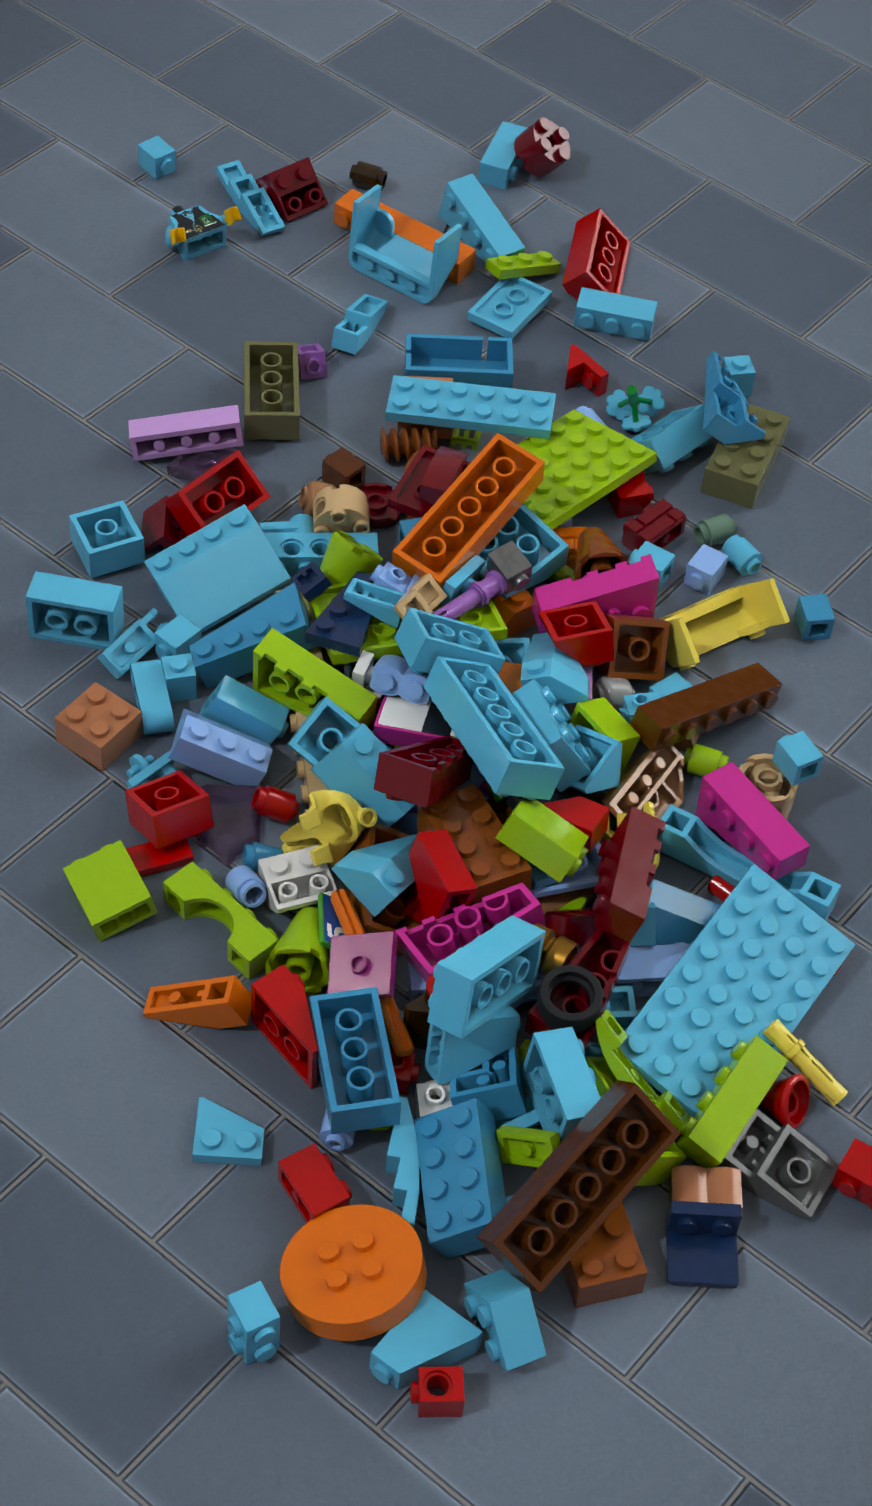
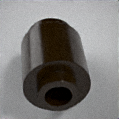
M358 161L357 165H352L349 178L352 179V184L370 190L378 184L382 186V191L387 181L388 172L380 166Z

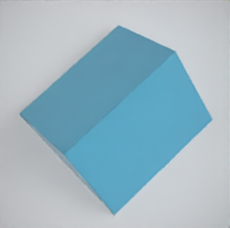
M577 724L575 728L581 737L577 742H580L585 747L590 756L586 761L591 773L576 781L570 787L589 794L619 786L622 743L619 740Z

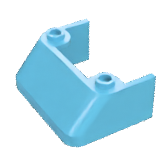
M377 184L353 201L348 252L349 262L355 270L420 303L427 304L438 295L457 262L462 225H455L434 242V250L431 252L394 233L395 223L393 217L387 211L379 208L382 186Z

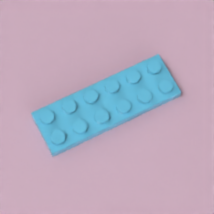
M393 375L385 420L550 439L556 393Z

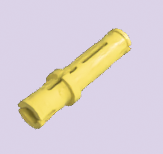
M778 1018L762 1032L781 1051L782 1056L789 1060L832 1106L839 1103L847 1095L848 1091L804 1046L805 1042L801 1038L797 1039Z

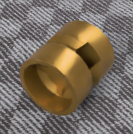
M540 923L534 924L546 931L539 963L542 974L546 975L558 966L568 965L578 953L579 944L564 936L556 938L553 930Z

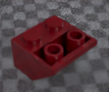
M309 157L255 180L259 188L264 187L279 216L285 222L328 204Z

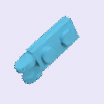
M155 608L148 611L141 619L136 620L97 656L100 662L116 679L120 678L130 669V663H136L155 645V632L168 624L167 621L161 623L155 628L154 632L147 627L146 624L152 621L158 613Z

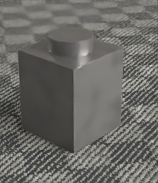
M513 540L488 553L487 570H495L502 574L507 583L506 594L514 590L523 589L531 581L532 565Z

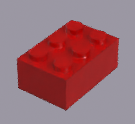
M237 450L164 500V503L186 535L189 536L244 504L249 511H252L267 500L270 495L243 455Z

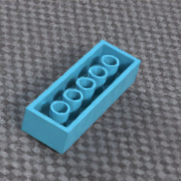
M437 656L424 688L431 697L432 702L443 715V718L454 731L455 736L466 749L467 754L472 758L480 773L491 786L492 791L502 797L510 795L524 797L528 800H550L565 768L492 666L487 663Z

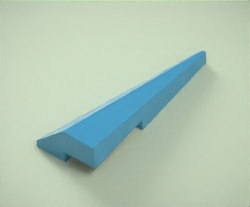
M713 350L706 360L703 430L723 444L761 440L766 435V432L755 425L758 421L757 417L753 414L749 415L747 411L749 403L736 381L727 377L730 373L729 369L725 366L721 367L719 363L722 358L721 355Z

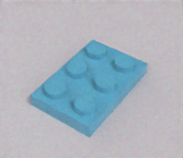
M523 277L501 279L468 311L467 320L502 337L513 339L552 299V291Z

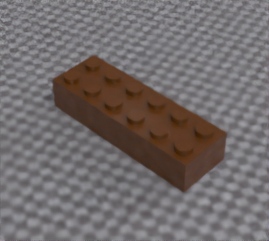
M617 1080L480 1232L477 1238L512 1276L529 1287L530 1290L541 1293L681 1133L636 1083Z

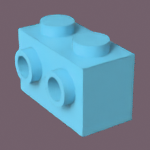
M256 1282L228 1295L227 1322L230 1334L227 1335L234 1354H241L246 1365L255 1361L264 1362L273 1357L276 1351L280 1350V1315L262 1282Z

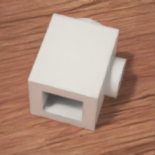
M435 1080L416 1084L414 1101L416 1119L453 1106L450 1100V1082L438 1085Z

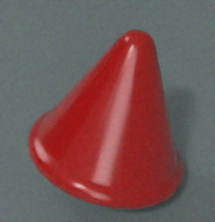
M797 1073L791 1077L774 1082L760 1105L781 1122L783 1126L789 1124L794 1129L798 1128L806 1117L809 1107L810 1087L808 1080L804 1075Z

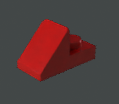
M576 344L571 345L565 389H569L581 382L597 397L605 394L609 373Z

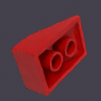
M283 964L251 984V1022L310 1089H313L317 1086L318 1047L306 998L305 985L297 973H291Z

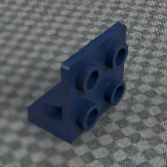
M671 1200L665 1221L668 1284L721 1288L738 1287L737 1231L742 1219L741 1204Z

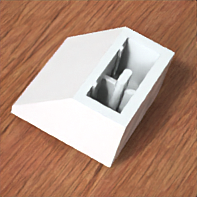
M320 845L258 860V876L266 885L267 894L265 902L269 909L278 914L317 904L318 895L321 892L332 896L331 893L337 890L327 863L318 866L313 864L310 850Z

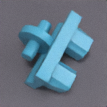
M170 751L156 761L152 755H148L145 758L139 754L132 755L129 758L131 768L126 771V775L130 778L127 780L128 789L178 771L173 765L174 760L168 758Z

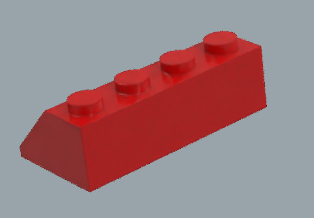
M600 208L576 221L562 285L565 291L577 301L582 287L620 294L631 242Z

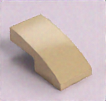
M427 573L399 599L393 609L402 620L409 607L433 613L432 610L447 595L432 575Z

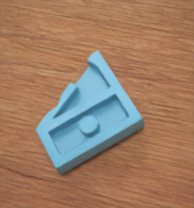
M199 1097L192 1162L262 1166L265 1129L204 1097Z

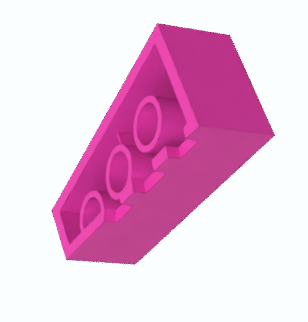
M651 554L641 556V561L627 565L626 561L615 564V569L598 573V570L587 572V575L582 577V579L573 581L570 577L534 588L532 611L539 633L547 632L539 618V611L590 601H597L604 614L654 617L660 577Z
M733 762L702 777L695 816L699 817L701 821L775 881L806 864L810 845Z
M522 882L482 897V902L472 906L463 904L453 908L454 912L437 919L434 916L421 920L422 924L408 930L405 926L395 930V933L397 934L402 953L423 980L427 982V979L433 974L434 968L440 960H444L460 947H464L477 936L484 934L497 923H501L511 915L532 925L540 923L546 926L541 903Z

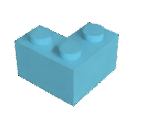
M504 1269L464 1283L467 1296L463 1298L466 1311L471 1318L474 1317L483 1328H486L489 1340L485 1341V1348L492 1362H497L506 1371L547 1356L529 1287Z

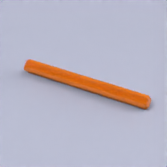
M343 888L334 890L331 893L330 901L344 934H365L348 891ZM394 998L379 999L386 1033L395 1054L400 1058L411 1055L414 1045Z

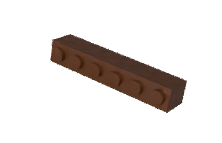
M755 663L639 705L630 725L641 736L639 740L654 752L664 747H671L674 743L682 740H689L703 732H710L721 725L731 724L742 717H749L760 710L770 709L778 700L777 694L782 683L760 663Z

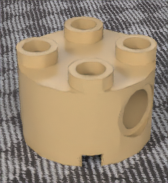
M339 484V488L332 489V486H328L319 491L313 499V532L333 533L335 529H338L345 533H369V505L365 493L357 487L347 484Z
M772 754L752 755L747 758L746 763L741 764L739 769L781 815L787 819L793 807L798 784L795 786L790 784L772 761Z

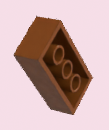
M476 784L452 791L428 808L417 805V830L424 832L427 830L447 829L478 889L470 906L482 902V897L522 882L531 892V866L525 858L495 838L503 825Z
M622 1201L562 1268L575 1308L643 1293L648 1271Z

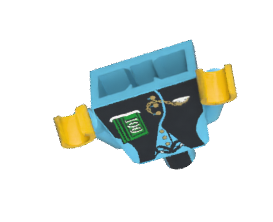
M182 206L174 207L170 212L169 226L165 231V245L168 248L176 247L184 261L226 246V227L231 226L235 221L242 220L238 206L224 210V214L221 216L210 213L202 206H195L186 210Z

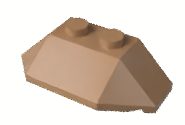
M674 745L654 752L647 748L620 775L619 786L610 788L601 801L606 807H609V811L616 818L617 813H628L632 806L643 811L644 802L650 801L654 805V816L661 819L670 804L679 808L683 802V755Z

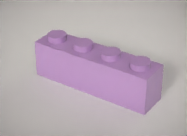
M238 405L128 420L129 440L134 461L244 446Z

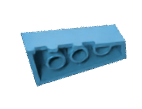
M295 582L189 646L194 668L207 689L218 685L225 675L234 679L252 672L253 650L271 628H274L306 650L318 647L317 645L305 642V631L311 626V620L307 605Z

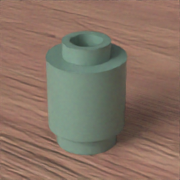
M726 513L701 520L693 527V535L699 546L705 544L711 547L724 543L737 532L735 520Z

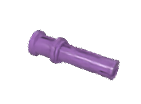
M491 570L485 575L484 579L479 582L474 581L470 583L465 593L432 614L456 620L476 606L484 607L491 598L496 595H503L507 591L505 578L498 571Z

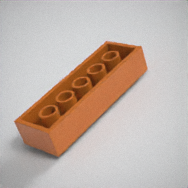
M497 432L392 551V564L401 568L411 577L417 574L421 578L424 574L430 573L443 589L445 582L476 554L479 555L542 483L545 462Z

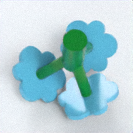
M634 385L627 387V396L623 390H615L613 395H609L606 398L608 403L606 412L609 416H615L619 421L622 420L623 430H630L631 432L644 430L651 426L650 416L655 417L658 411L665 407V401L661 398L662 391L659 389L655 390L652 386H646L643 389V394L639 396L637 387Z

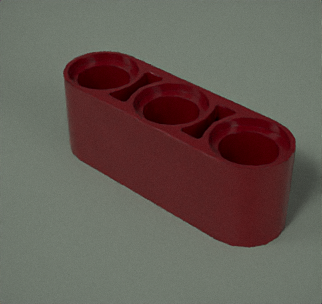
M592 908L546 912L544 918L545 927L553 930L556 938L564 936L579 944V948H582L598 929L594 926L596 912L592 911Z

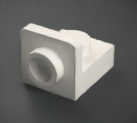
M363 650L352 672V680L376 695L377 703H380L383 694L369 687L374 667V653Z

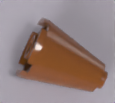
M599 527L586 528L578 537L574 581L582 579L590 571L598 570V573L615 569V564L626 561L627 565L630 564L622 551Z

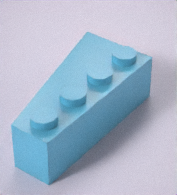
M473 173L447 182L438 215L451 228L457 224L462 225L461 239L468 246L475 248L476 254L485 263L487 258H495L499 255L514 256L524 253L525 246Z

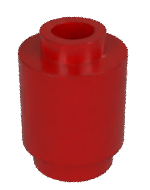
M259 785L251 801V809L257 811L258 815L285 824L290 819H295L300 803L296 801V794L270 785L265 787Z

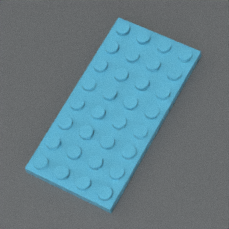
M753 864L626 1028L625 1032L628 1036L619 1047L647 1082L662 1094L669 1090L688 1114L694 1117L699 1110L696 1107L698 1100L707 1090L711 1092L715 1087L716 1083L713 1081L715 1075L724 1065L729 1066L733 1060L730 1053L741 1040L747 1042L757 1035L779 1052V1049L762 1032L778 1018L792 1033L856 944Z

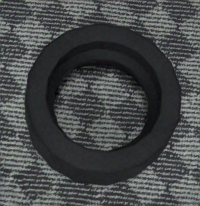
M564 965L554 968L545 975L540 984L537 1000L540 1017L553 1029L573 1027L575 1033L583 1032L595 1023L600 1014L604 994L600 981L592 972L580 966ZM558 986H577L589 996L590 1004L583 1012L567 1013L553 1005L550 1000V994Z

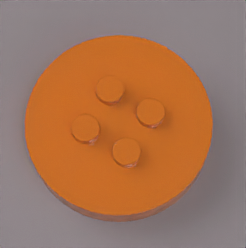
M349 1205L323 1213L310 1220L296 1232L283 1253L280 1264V1280L292 1315L305 1329L326 1339L356 1341L371 1338L392 1329L414 1310L425 1289L427 1268L419 1237L408 1221L397 1213L382 1207Z

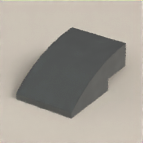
M756 1109L723 1161L715 1167H731L741 1170V1184L744 1189L780 1209L808 1220L812 1217L832 1183L839 1165L789 1124L781 1128L759 1109Z

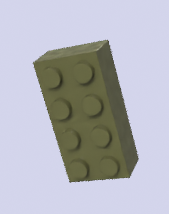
M244 341V439L299 440L298 342Z
M749 404L747 408L749 415L753 414L757 417L758 421L755 425L763 429L766 435L761 440L723 444L719 441L705 468L701 492L753 509L785 442L790 417Z

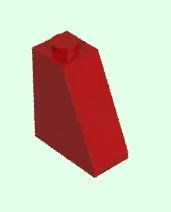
M447 829L427 830L417 833L408 855L424 919L432 916L437 919L454 912L453 908L463 904L470 906L478 888Z

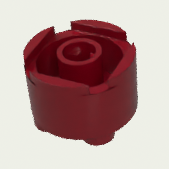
M541 117L517 136L514 141L515 154L518 159L521 157L525 162L523 167L526 171L536 177H544L570 158L569 133L564 127H559L547 118Z

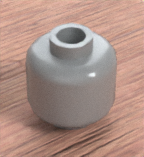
M604 676L598 678L592 685V699L605 697L617 710L623 708V695L635 694L634 688L626 678Z

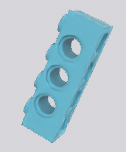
M263 532L290 577H293L312 561L320 569L331 534H333ZM347 533L354 537L356 542L361 545L364 543L379 554L377 533Z

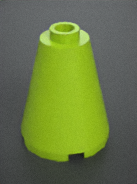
M335 529L333 534H331L320 570L326 575L332 585L348 583L357 572L372 574L378 564L381 565L383 558L364 543L361 545L356 542L355 538L351 535Z
M305 907L297 912L270 952L265 964L266 975L283 964L291 973H297L304 982L306 996L316 995L321 992L322 987L326 984L328 985L330 949L320 944L318 908Z

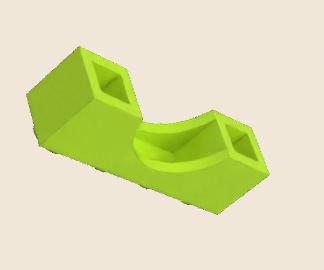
M192 861L163 882L164 901L184 920L208 917L220 921L230 930L231 936L227 941V960L246 978L250 980L266 968L267 958L279 941L278 936L271 928H265L249 908H243L227 888H221L206 869H201Z

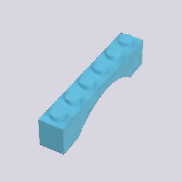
M670 804L660 819L666 822L664 832L657 838V840L662 842L660 852L712 877L719 875L733 886H736L754 864L746 856L721 841L706 827L699 817ZM793 871L776 880V882L825 921L834 909L841 888L840 884L813 871Z

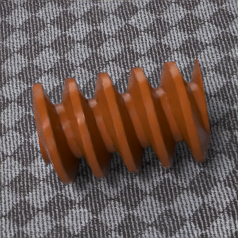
M427 427L422 429L421 435H419L417 428H412L410 435H408L406 428H401L399 435H397L395 428H390L387 436L384 428L380 430L381 455L384 456L385 462H389L391 455L395 456L396 462H400L404 454L408 462L411 456L421 449L422 445L437 450L436 427L431 435Z

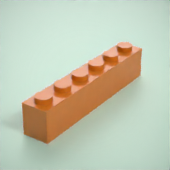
M352 188L334 203V224L351 232L353 201L362 196L363 193ZM380 202L379 208L387 211L394 219L395 234L433 252L434 242L444 233ZM460 242L457 262L446 280L458 285L474 270L475 248Z

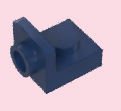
M313 561L290 578V581L292 583L295 582L302 597L308 602L320 596L332 585L326 575Z

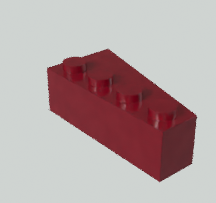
M451 735L379 752L374 790L385 793L387 799L394 801L405 800L428 808L470 780L473 760L467 754L460 740Z
M633 806L611 839L606 838L600 846L598 856L601 857V861L596 870L599 879L594 889V892L597 893V898L592 908V911L596 912L595 927L629 943L646 919L652 888L649 886L657 867L653 862L655 855L660 852L662 844L657 838L664 832L666 822Z
M598 928L568 965L583 967L592 972L600 981L604 993L600 1010L601 1014L607 1006L626 962L631 941L629 943ZM558 986L550 994V1000L553 1005L563 1012L572 1014L583 1012L590 1004L589 996L577 986ZM537 1002L528 1012L525 1032L532 1037L536 1032L554 1030L540 1017ZM596 1021L583 1032L575 1033L577 1039L583 1042L585 1054L596 1031Z

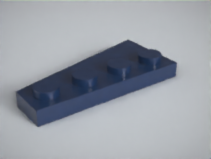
M357 572L305 631V642L349 655L361 656L362 645L368 636V628L372 624L373 616L343 599V596L353 578L373 583L369 579L372 574Z

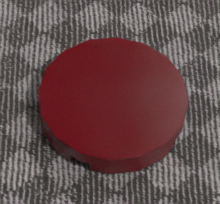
M377 482L359 486V489L367 497L370 528H387L398 522L403 513L387 507L388 498L393 492L391 486Z

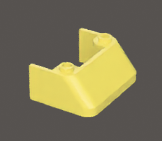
M774 578L726 589L660 618L670 622L666 661L672 668L679 667L680 671L696 666L700 662L699 655L747 635H749L750 639H755L765 635V629L770 626L790 622Z

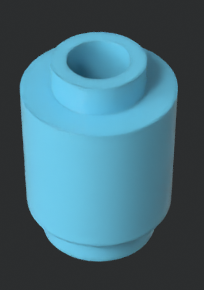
M733 535L723 544L722 551L728 555L727 561L741 575H753L760 570L763 556L746 538Z

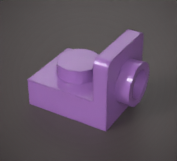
M319 343L299 345L298 363L300 378L307 380L326 377V354Z

